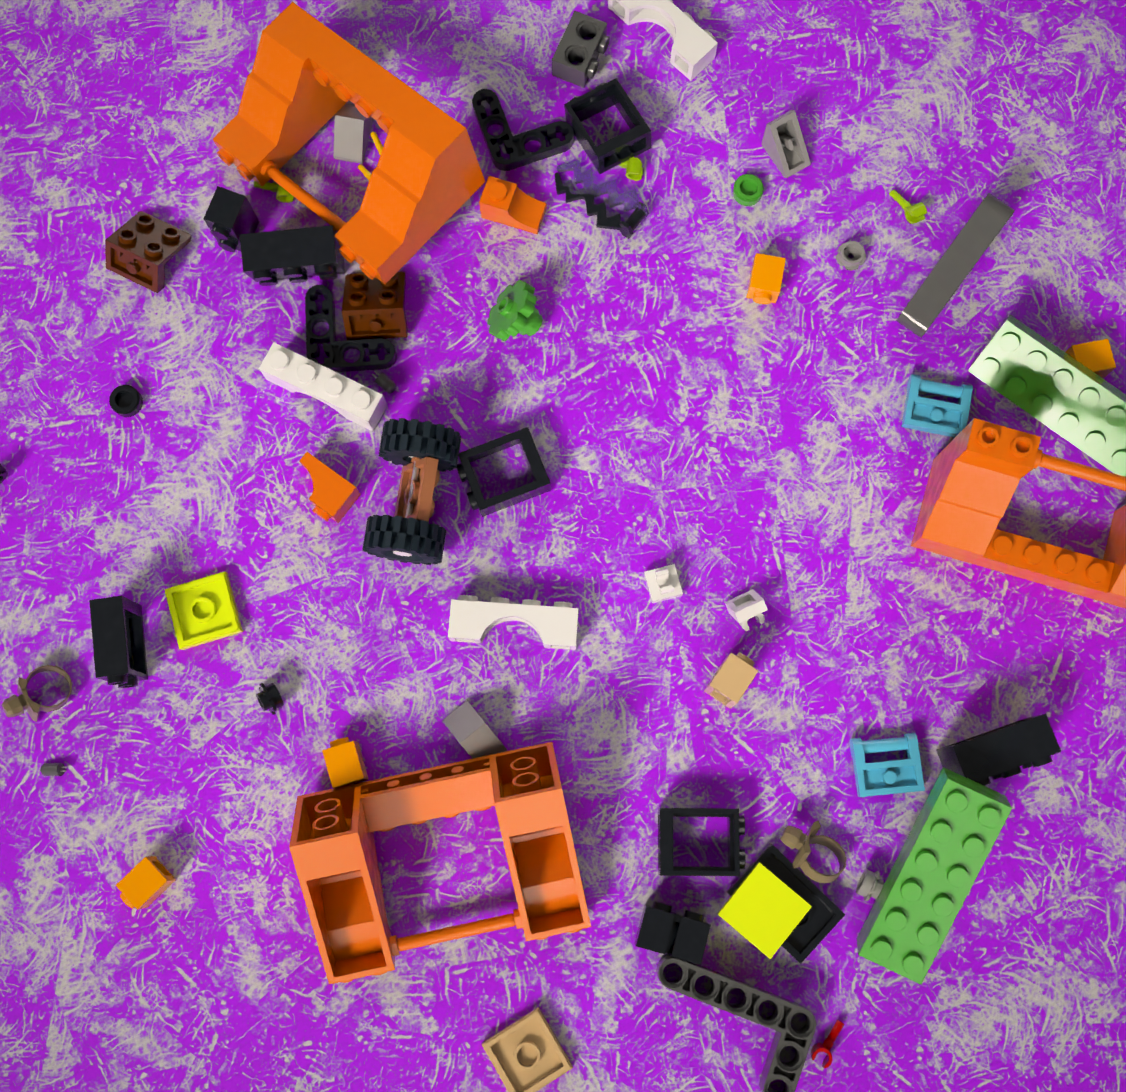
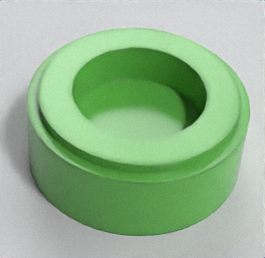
M753 174L740 176L734 183V199L743 206L755 205L760 201L764 187L762 181Z

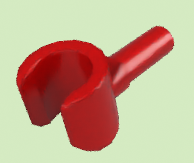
M839 1020L836 1021L823 1043H817L811 1049L812 1060L816 1058L818 1052L827 1053L826 1058L822 1062L823 1068L831 1065L832 1054L830 1050L845 1025Z

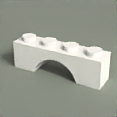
M608 0V8L628 26L638 22H652L666 29L673 40L670 63L690 81L715 59L718 45L715 37L709 31L699 27L693 17L687 12H682L674 5L672 0Z
M273 342L259 367L266 380L292 393L300 392L309 395L332 407L346 419L373 432L388 406L383 394Z
M460 595L459 600L451 599L448 629L450 641L482 644L488 632L496 625L506 621H519L528 624L539 634L544 648L576 650L579 608H572V603L554 602V606H541V601L525 599L522 600V604L509 603L510 599L502 597H492L490 602L478 601V597L472 595Z

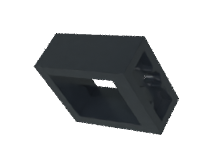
M617 78L608 83H602L594 90L582 96H576L564 104L566 122L573 128L575 137L599 174L652 148L651 130ZM615 105L630 130L596 146L581 122Z
M528 427L459 453L461 463L457 464V471L462 482L468 480L472 490L466 493L473 510H480L482 517L551 491L550 480ZM519 444L534 482L484 500L470 462Z
M124 596L89 600L96 678L107 681L108 685H118V688L138 686V681L148 680L142 605Z
M658 808V875L740 876V869H745L746 857L745 849H740L739 835H745V818L739 815V809ZM673 817H727L728 867L673 866Z

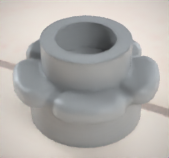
M848 241L838 248L839 253L836 255L837 263L840 266H845L846 270H856L859 265L864 264L866 254L864 247L859 242ZM849 254L853 255L852 259L848 257Z
M868 869L863 872L858 882L856 893L863 896L864 901H869L871 897L878 898L884 881L879 879L880 872H872Z

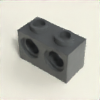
M574 11L552 58V76L584 88L588 78L593 79L596 74L599 54H604L609 45L610 37L607 36V23ZM584 37H592L593 39L585 40V39H583V38H584ZM579 61L581 62V64L575 65L571 62Z

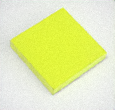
M226 571L164 589L179 649L185 650L243 632L229 576Z
M758 862L717 915L771 959L812 906Z

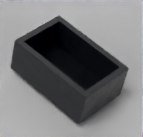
M331 225L239 234L243 272L262 286L278 284L277 280L289 279L291 283H301L308 281V277L319 276L320 280L337 279V274L345 273L344 257L338 251L340 245L334 236L337 231Z
M1042 714L1024 718L936 749L942 767L985 786L991 783L989 779L991 776L992 779L1007 778L1021 773L1020 766L1025 769L1050 763L1053 761L1051 755L1061 752V749L1047 715Z

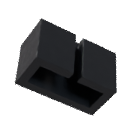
M217 186L203 219L221 248L229 252L241 251L239 234L255 233L259 220L245 195Z
M653 901L652 906L644 905L634 943L635 946L664 955L668 953L671 954V957L701 965L711 927L709 923L703 921L705 915L685 910L684 916L671 912L673 906L658 901Z

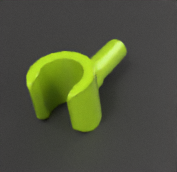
M632 157L619 164L622 168H627L625 176L628 179L634 181L641 180L643 167L639 158Z
M254 181V187L276 192V199L284 203L293 202L294 196L280 185L267 182L262 187Z
M895 189L889 193L904 210L908 223L915 224L925 219L924 214L927 213V208L924 203L919 202L911 205Z

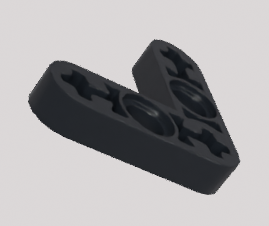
M481 89L474 94L472 99L473 111L492 162L497 169L510 171L566 152L572 147L574 132L571 125L567 122L557 121L513 136L496 93L489 89ZM485 100L490 104L492 114L488 117L485 107L481 105V102ZM493 124H498L504 130L500 135L492 136L487 132V129ZM561 132L562 136H565V140L560 141L559 138H556V133ZM545 136H547V140L550 141L549 147H546ZM530 140H535L541 144V148L536 152H529L525 149V144ZM503 143L506 153L510 155L508 160H504L501 157L499 145Z
M315 285L308 289L305 296L306 349L308 359L319 364L315 358L320 356L318 344H323V350L329 358H324V363L320 365L335 372L381 370L394 365L397 358L394 345L387 339L336 341L335 301L331 291L324 285ZM318 295H323L326 299L322 301L324 314L319 313L315 300H318ZM318 322H325L329 325L328 332L322 336L313 333V327ZM368 348L370 354L380 353V348H385L387 353L390 354H386L384 360H379L378 355H368L370 361L366 362L367 356L364 349ZM347 350H359L360 358L353 363L346 362L344 354Z

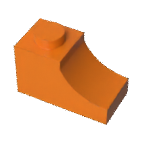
M488 176L479 201L481 218L537 235L547 209V203L527 195L517 187L516 183Z
M306 452L299 462L310 473L312 478L313 492L309 497L310 502L315 506L312 511L326 522L331 518L339 523L361 494L356 486Z

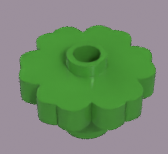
M518 280L514 286L508 285L498 296L497 304L492 307L489 313L487 324L490 325L489 333L506 341L510 335L515 337L519 333L532 336L539 330L543 317L539 314V310L535 308L537 297L534 295L535 288L521 280Z

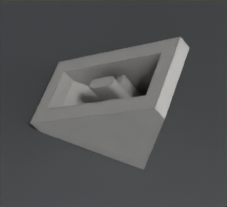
M346 103L335 114L333 157L337 160L363 164L374 118L371 116L369 118L364 117L357 110L355 104Z
M790 110L766 124L761 145L784 178H788L811 165L795 110Z
M468 700L442 720L472 759L507 751L506 747Z

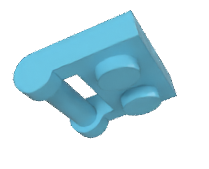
M910 374L901 427L955 438L967 426L973 386L962 384L960 387L921 379L920 375ZM921 391L957 398L959 403L955 404L919 397L918 393Z
M905 733L904 737L862 741L861 738L850 739V752L853 758L858 797L925 791L916 733ZM906 750L908 759L865 763L864 754Z

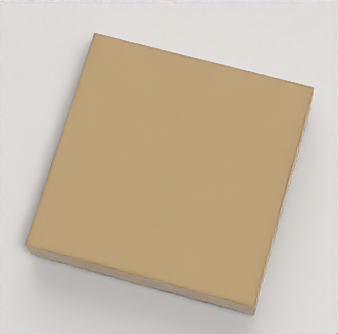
M539 1007L481 1044L508 1092H536L573 1068L571 1061Z

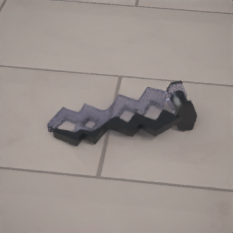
M580 160L558 165V172L574 170L575 184L584 183V188L573 191L572 179L563 184L559 173H555L557 195L566 193V203L584 199L587 215H597V228L619 230L623 236L629 239L639 223L648 216V209L646 205L639 202L636 189L618 194L616 179L599 185L594 184L592 168L581 173ZM608 194L610 208L624 204V212L631 209L635 211L626 222L622 221L620 223L621 215L618 214L607 218L605 202L594 205V197Z

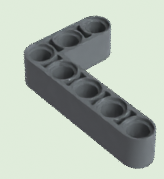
M988 193L896 321L922 338L1015 210Z
M671 955L665 956L659 961L656 969L657 976L663 986L775 1030L776 1032L760 1077L761 1092H769L770 1083L773 1080L780 1079L785 1084L783 1092H795L816 1029L815 1017L807 1008L701 965L671 957ZM670 963H676L681 968L679 978L674 981H669L663 976L665 966ZM703 975L709 976L712 979L710 990L705 993L696 991L695 982L697 978ZM733 988H740L743 991V999L737 1005L728 1004L726 999L728 992ZM766 1000L773 1001L775 1006L773 1014L766 1018L761 1017L758 1012L760 1004ZM796 1013H804L806 1016L804 1027L798 1030L792 1029L790 1024L792 1016ZM786 1046H793L795 1048V1057L790 1062H782L779 1058L780 1051Z

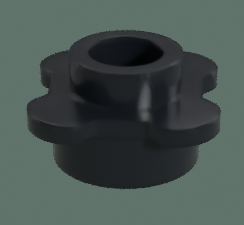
M260 683V692L256 694L257 700L263 711L269 709L270 713L275 715L277 708L284 705L281 695L274 683L266 686L264 683Z

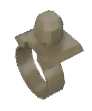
M45 665L36 668L29 674L27 679L19 677L17 690L19 696L13 695L5 699L2 703L3 711L7 717H15L24 714L26 709L31 719L37 722L40 711H55L67 703L72 689L70 676L58 666ZM40 672H57L68 681L69 694L59 704L52 706L40 705L33 702L28 696L26 689L30 679Z
M815 821L806 834L802 833L803 830L787 825L780 840L792 850L794 848L798 850L792 863L793 868L800 867L806 876L819 883L835 881L845 869L847 861L845 852L840 844L830 837L816 835L821 828L819 821ZM809 844H820L833 851L839 861V872L834 875H825L812 868L806 860L811 852Z

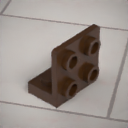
M140 211L105 240L106 269L158 293L164 288L165 263L191 241V234Z
M404 271L397 272L386 284H383L376 277L371 280L363 272L347 274L345 276L342 316L347 340L407 337L408 328L404 307L406 275Z

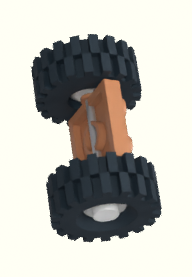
M399 418V421L390 419V421L384 422L379 456L386 461H392L395 465L401 464L403 467L394 517L390 515H373V517H368L362 548L364 552L376 555L379 558H387V560L392 561L398 560L404 563L411 562L413 564L431 565L442 562L446 530L437 524H429V519L432 517L435 508V502L432 498L434 488L439 482L440 472L451 471L453 468H457L461 443L459 432H454L452 428H444L445 425H435L430 421L420 422L418 419H411L410 421L405 418Z

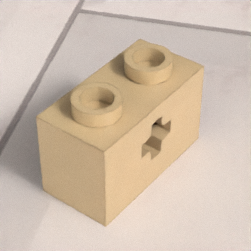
M738 652L737 655L730 653L724 659L704 689V692L731 709L739 702L758 673V670L753 667L754 661L742 653Z

